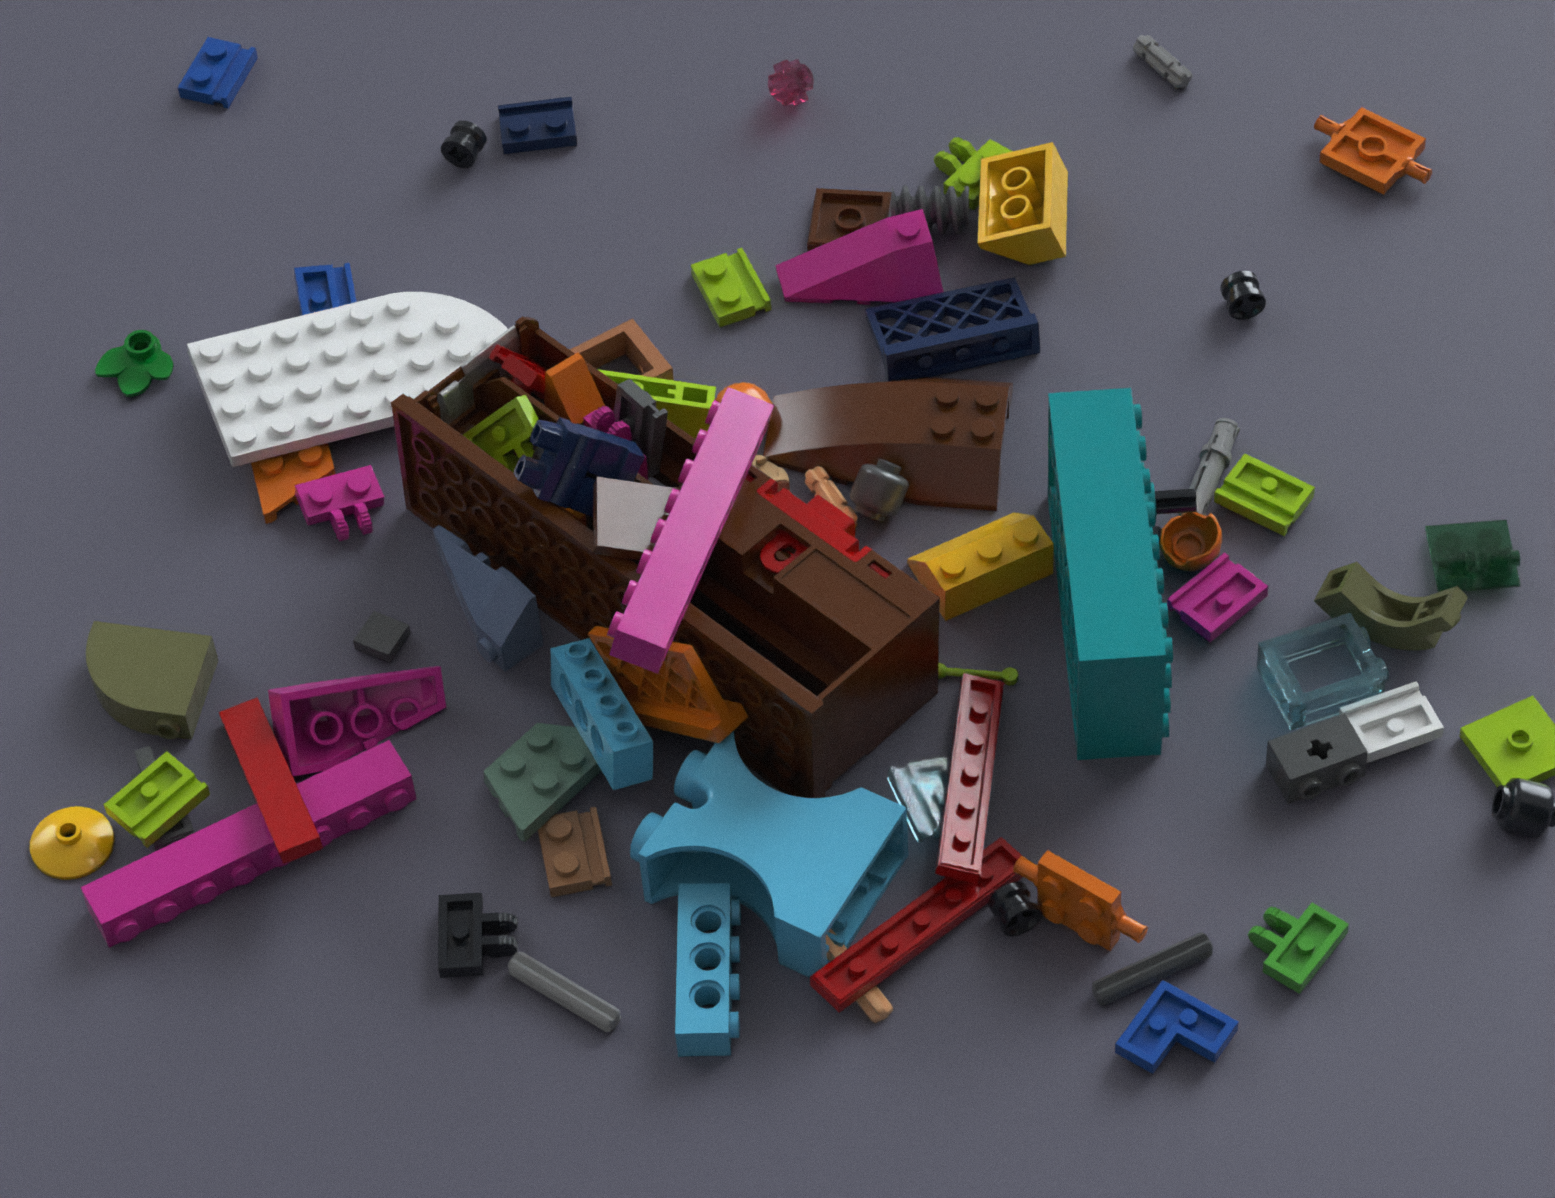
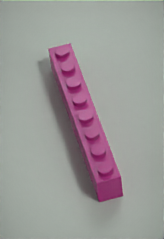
M729 387L721 402L716 400L712 402L705 421L710 427L708 431L700 429L692 448V453L697 455L694 461L686 459L678 482L682 483L683 486L681 490L672 489L664 512L669 513L667 520L659 518L650 542L655 544L653 551L644 550L636 573L641 574L638 582L630 580L622 600V604L627 606L624 614L616 611L607 633V636L614 638L609 655L654 673H659L765 436L774 408L773 404Z
M390 740L296 784L317 829L323 847L328 845L333 839L352 830L361 829L371 821L391 811L401 810L408 803L416 800L412 775ZM256 803L82 886L81 890L88 911L110 948L120 942L130 941L139 933L157 924L169 922L186 910L199 904H206L217 895L238 885L248 884L255 877L275 867L285 866L290 862L282 863Z

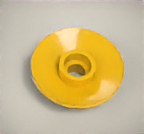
M75 806L57 810L45 817L34 829L30 839L32 860L41 872L52 878L72 880L85 877L97 871L109 859L115 843L113 828L103 814L91 808Z

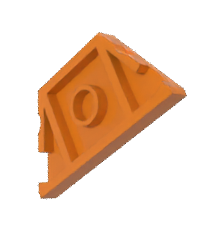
M328 443L251 463L265 523L268 524L277 519L276 512L292 501L296 505L299 504L295 496V485L336 474Z

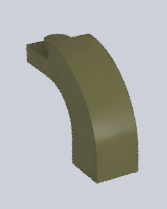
M1354 562L1329 571L1314 602L1338 624L1362 638L1400 650H1427L1435 648L1442 633L1451 630L1457 625L1461 619L1460 612L1468 596L1458 586L1425 597L1402 595L1380 584L1358 562Z

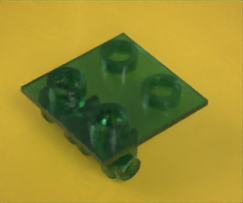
M1507 520L1425 526L1438 592L1456 586L1462 591L1520 587L1521 584L1517 566H1520L1519 550H1513Z

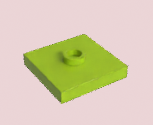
M1533 695L1460 728L1459 737L1497 788L1500 785L1505 786L1512 778L1542 782L1555 776V724Z

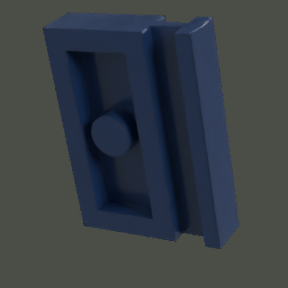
M572 96L498 105L503 154L578 146Z

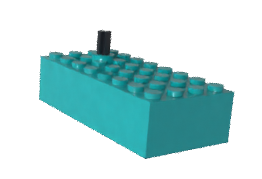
M1131 388L1048 393L1047 497L1052 542L1054 543V560L1077 760L1161 755L1162 738H1167L1170 735L1168 713H1171L1169 688H1172L1170 663H1173L1172 638L1167 637L1166 628L1169 627L1167 602L1162 603L1161 594H1164L1163 569L1158 568L1157 560L1160 559L1158 535H1153L1152 527H1155L1156 514L1197 512L1196 490L1155 491L1154 484L1150 479L1149 468L1145 469L1144 462H1141L1147 459L1145 436H1140V430H1137L1142 429L1141 404H1133Z

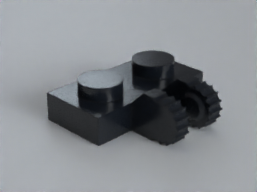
M482 892L439 895L438 971L440 978L484 975V954L492 958L515 955V952L518 950L516 938L509 935H499L515 932V929L518 927L516 915L514 916L513 913L510 914L509 912L483 913ZM483 931L495 936H483Z

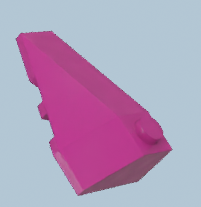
M923 209L882 219L775 265L785 302L832 303L834 300L857 301V304L870 305V301L895 303L943 292L933 241Z
M441 666L319 681L268 690L273 730L292 776L325 771L363 750L367 751L378 745V742L396 732L406 730L446 708Z

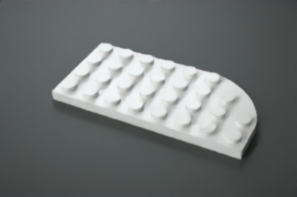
M399 292L188 343L187 349L188 356L232 467L393 427L392 401L402 394L414 399L425 390L429 391L458 369L460 365L508 330V328L487 311L458 298L428 292Z

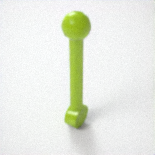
M938 663V679H943L946 676L962 677L963 673L988 679L1002 680L1004 684L1009 686L1016 684L1018 681V671L1012 667L1005 668L1000 672L948 668L944 664Z

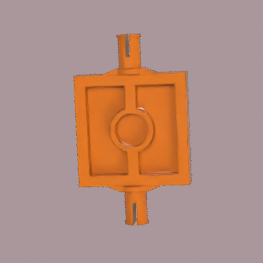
M1363 107L1352 118L1338 124L1324 117V115H1320L1314 124L1315 130L1331 137V141L1320 152L1319 163L1383 195L1397 179L1405 175L1423 184H1426L1432 175V169L1415 162V159L1425 149L1426 138Z
M1048 850L1038 861V865L1029 861L1024 856H1021L1016 861L1013 872L1034 883V886L1037 888V905L1043 916L1053 923H1061L1074 930L1087 943L1092 945L1098 944L1111 951L1120 939V932L1137 943H1140L1146 936L1148 927L1126 916L1127 914L1121 905V891Z

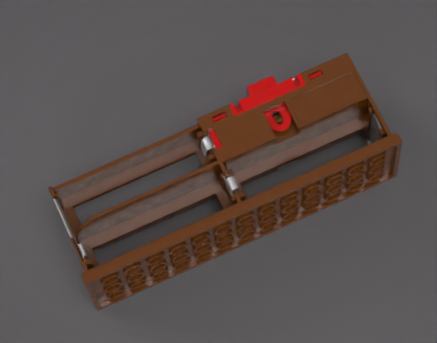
M522 316L515 321V325L473 355L429 391L425 390L414 399L402 394L391 402L406 509L433 529L440 525L465 541L474 557L479 553L489 557L490 566L495 571L502 566L509 570L536 596L537 607L577 638L584 640L590 638L587 633L595 626L609 628L616 611L624 614L627 606L622 604V600L630 580L638 582L641 574L636 573L640 560L594 554L593 517L589 516L588 528L558 505L550 501L538 499L533 489L518 481L512 471L463 436L464 433L515 397L522 395L527 396L539 420L557 423L560 417L543 405V399L534 393L529 395L511 382L514 376L504 370L501 364L488 358L498 344L540 363L539 366L549 370L575 354L541 330L536 319ZM585 361L605 406L614 412L618 384ZM668 419L660 473L652 477L666 487L681 490L683 484L678 482L686 459L694 461L697 455L692 453L696 439ZM751 465L673 642L692 645L723 700L742 704L748 718L734 730L737 751L743 763L785 794L804 798H825V792L832 786L835 780L864 755H868L938 694L940 597L868 546L863 547L859 551V540L855 538V521L823 497L816 495L806 504L786 488L778 492V482L754 465ZM637 473L634 482L652 484ZM757 642L775 655L776 666L753 650L751 646Z

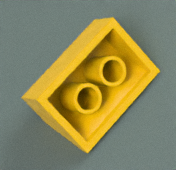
M1053 142L981 159L977 242L980 249L1028 265L1066 257L1068 171Z
M1014 512L907 559V564L920 584L940 597L939 612L944 620L947 621L1053 574L1054 543L1034 515Z

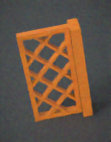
M595 626L587 633L644 726L720 743L748 718L741 703L723 700L692 645L672 641L657 674L609 655L614 640L613 637L607 636L609 628Z

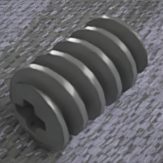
M903 185L900 195L896 196L892 186L891 217L923 209L930 233L934 223H937L940 234H946L949 224L952 223L955 234H961L964 225H969V186H964L960 197H957L954 186H949L945 197H942L938 186L933 187L930 197L926 196L923 186H918L915 196H911L907 185Z

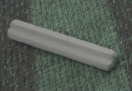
M517 952L509 961L510 975L603 1031L612 1032L619 1024L621 1016L618 1008L526 953Z

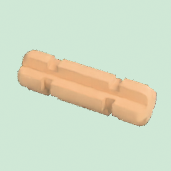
M816 466L812 470L809 469L805 473V484L810 491L816 493L814 496L820 495L855 521L856 528L858 525L857 514L852 507L846 506L848 504L847 500L832 480H828L830 476L825 469L820 466Z

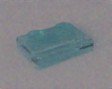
M946 756L907 763L905 768L897 769L896 765L889 767L886 778L898 803L907 807V822L917 843L924 842V839L934 836L935 840L940 838L949 762Z

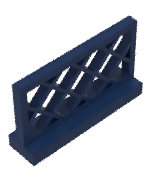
M1015 277L865 309L867 323L884 364L887 382L921 379L1040 353L1039 322L1035 313H1030ZM1008 292L1011 294V297L1006 302L992 298L994 295ZM961 302L973 304L969 310L955 307L957 303ZM983 307L997 312L992 318L978 314ZM924 310L935 312L931 318L917 314L919 311ZM946 315L959 319L954 326L941 322ZM1007 315L1012 316V317H1015V318H1010V319H1005V320H1004V318H1005ZM886 318L898 320L893 326L878 322V320ZM908 323L921 327L917 334L903 330ZM969 323L977 325L966 328L969 325ZM932 331H933V332H936V333H939V334H935V335L928 336ZM894 339H895V340H898V341H901V342H898V343H893V344H891V342H892Z

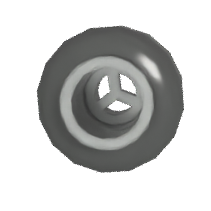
M879 459L877 465H862L850 491V499L856 504L854 510L884 522L886 516L893 517L897 515L909 488L908 481L899 475L901 467L883 459Z

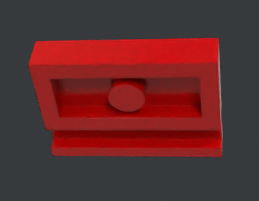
M497 344L488 358L501 364L504 370L514 376L511 382L529 395L534 393L544 400L545 371L548 369L539 366L540 363Z

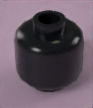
M1512 778L1505 786L1500 785L1497 788L1492 802V816L1497 819L1499 827L1505 832L1539 838L1548 827L1555 826L1553 791L1547 784L1521 778Z

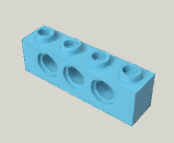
M590 638L551 648V687L612 789L616 790L652 780L653 740Z
M730 882L678 884L675 1018L678 1057L730 1056L731 1038L740 1037L739 1011L732 1012V1000H740L739 974H732V963L740 962V936H733V926L741 925L740 899H732ZM706 930H716L713 933H703ZM706 967H715V969L710 971L702 970ZM707 1004L716 1005L713 1008L709 1009L701 1008L702 1006Z

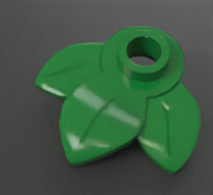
M136 330L125 338L123 346L112 348L101 357L96 366L95 374L97 377H117L122 394L126 397H134L144 393L149 388L152 379L168 380L173 372L174 365L171 356L162 351L160 341L156 336L147 330Z

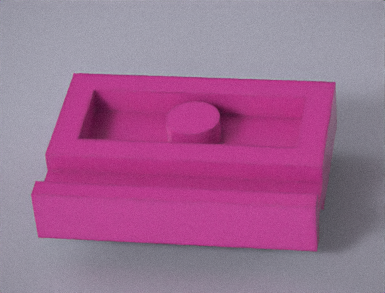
M1224 552L1167 598V606L1169 611H1176L1183 622L1211 643L1268 596V585L1239 563L1235 565L1229 560V555Z

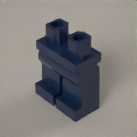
M559 417L557 423L537 420L531 432L530 441L534 446L543 448V454L540 460L522 455L514 469V475L518 481L531 487L538 499L550 501L561 507L570 508L593 517V484L596 477L634 482L645 456L633 441L572 423L570 420Z

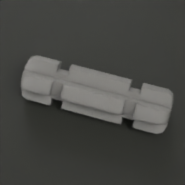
M1140 35L1133 45V50L1141 58L1145 57V61L1162 77H1167L1168 82L1175 88L1184 89L1189 85V81L1193 77L1190 70L1184 65L1180 67L1181 63L1161 45L1158 47V43L1151 36Z

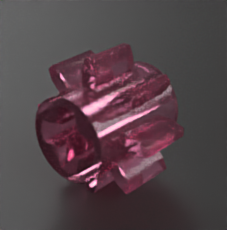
M786 59L774 64L773 67L776 73L768 76V89L772 97L777 101H782L783 106L792 103L796 106L808 101L806 92L812 90L814 84L811 70L805 64H800L799 59L790 62Z

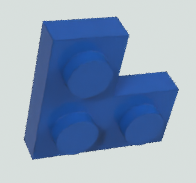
M1162 980L1115 1043V1053L1152 1074L1176 1042L1215 1063L1237 1033L1239 1021Z

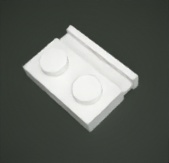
M1417 681L1340 707L1339 715L1346 714L1368 751L1367 763L1443 737L1444 727L1426 696H1422L1419 691Z

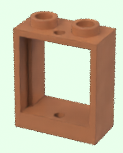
M633 318L569 349L573 353L579 352L584 360L595 368L626 354L641 373L640 376L674 380L673 368Z

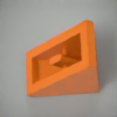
M579 352L545 371L544 406L558 416L575 424H581L583 417L602 406L605 407L584 358Z

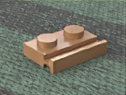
M591 807L590 812L578 814L576 810L556 814L538 829L551 897L592 890L594 885L604 883L606 887L612 886L596 807Z

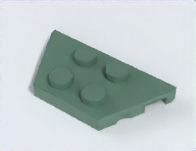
M536 723L483 772L485 785L492 796L498 798L499 807L505 817H510L516 826L518 838L526 842L601 772V769L576 727Z

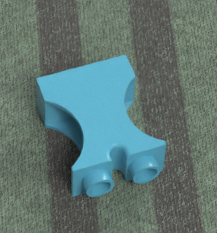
M732 731L723 741L715 743L708 754L694 750L681 765L676 777L674 793L675 796L692 803L693 809L675 802L664 817L654 812L649 813L638 826L630 847L631 859L640 864L644 900L646 902L654 904L660 900L677 896L678 884L730 882L732 899H740V903L758 915L770 930L776 943L779 964L810 978L811 975L830 962L827 959L829 945L826 944V934L834 944L840 947L844 944L848 949L908 857L907 807L862 787L842 795L825 798L797 797L777 791L758 780L747 769L737 751L734 731ZM830 928L834 931L835 934L828 932Z

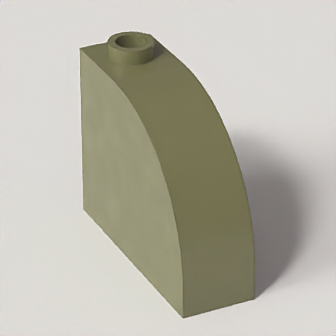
M93 621L86 643V662L95 693L102 707L113 719L138 732L159 735L165 739L182 738L192 740L218 663V656L212 636Z

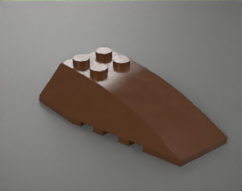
M931 377L891 382L845 384L776 395L773 397L772 404L774 408L768 425L763 456L767 457V461L777 466L801 473H806L809 469L812 470L816 466H820L825 469L829 476H832L833 482L847 485L849 481L855 482L862 465H877L878 460L883 459L900 466L899 475L904 477L909 483L904 502L923 506L997 511L1001 484V455L1006 418H1009L1013 383Z

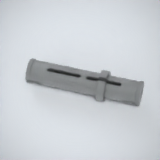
M1219 418L1216 420L1210 440L1202 446L1200 451V465L1189 488L1196 490L1197 513L1206 515L1224 469L1229 467L1232 460L1231 449L1239 434L1240 427H1237L1238 424L1229 418Z

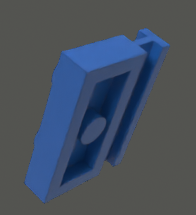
M207 37L178 86L180 98L210 105L218 102L223 104V108L229 109L258 59L256 48L243 49L241 44Z
M344 263V267L333 268V264L294 268V279L301 316L357 302L350 263Z

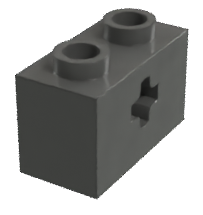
M1343 713L1269 740L1267 743L1266 767L1289 804L1300 799H1312L1322 791L1338 785H1350L1360 777L1365 776L1368 751L1346 714Z

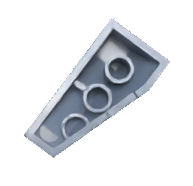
M436 526L433 529L437 554L477 640V649L487 662L494 661L506 672L543 646L536 596L509 570L502 566L495 571L490 566L489 557L483 553H479L474 557L465 541L442 526Z

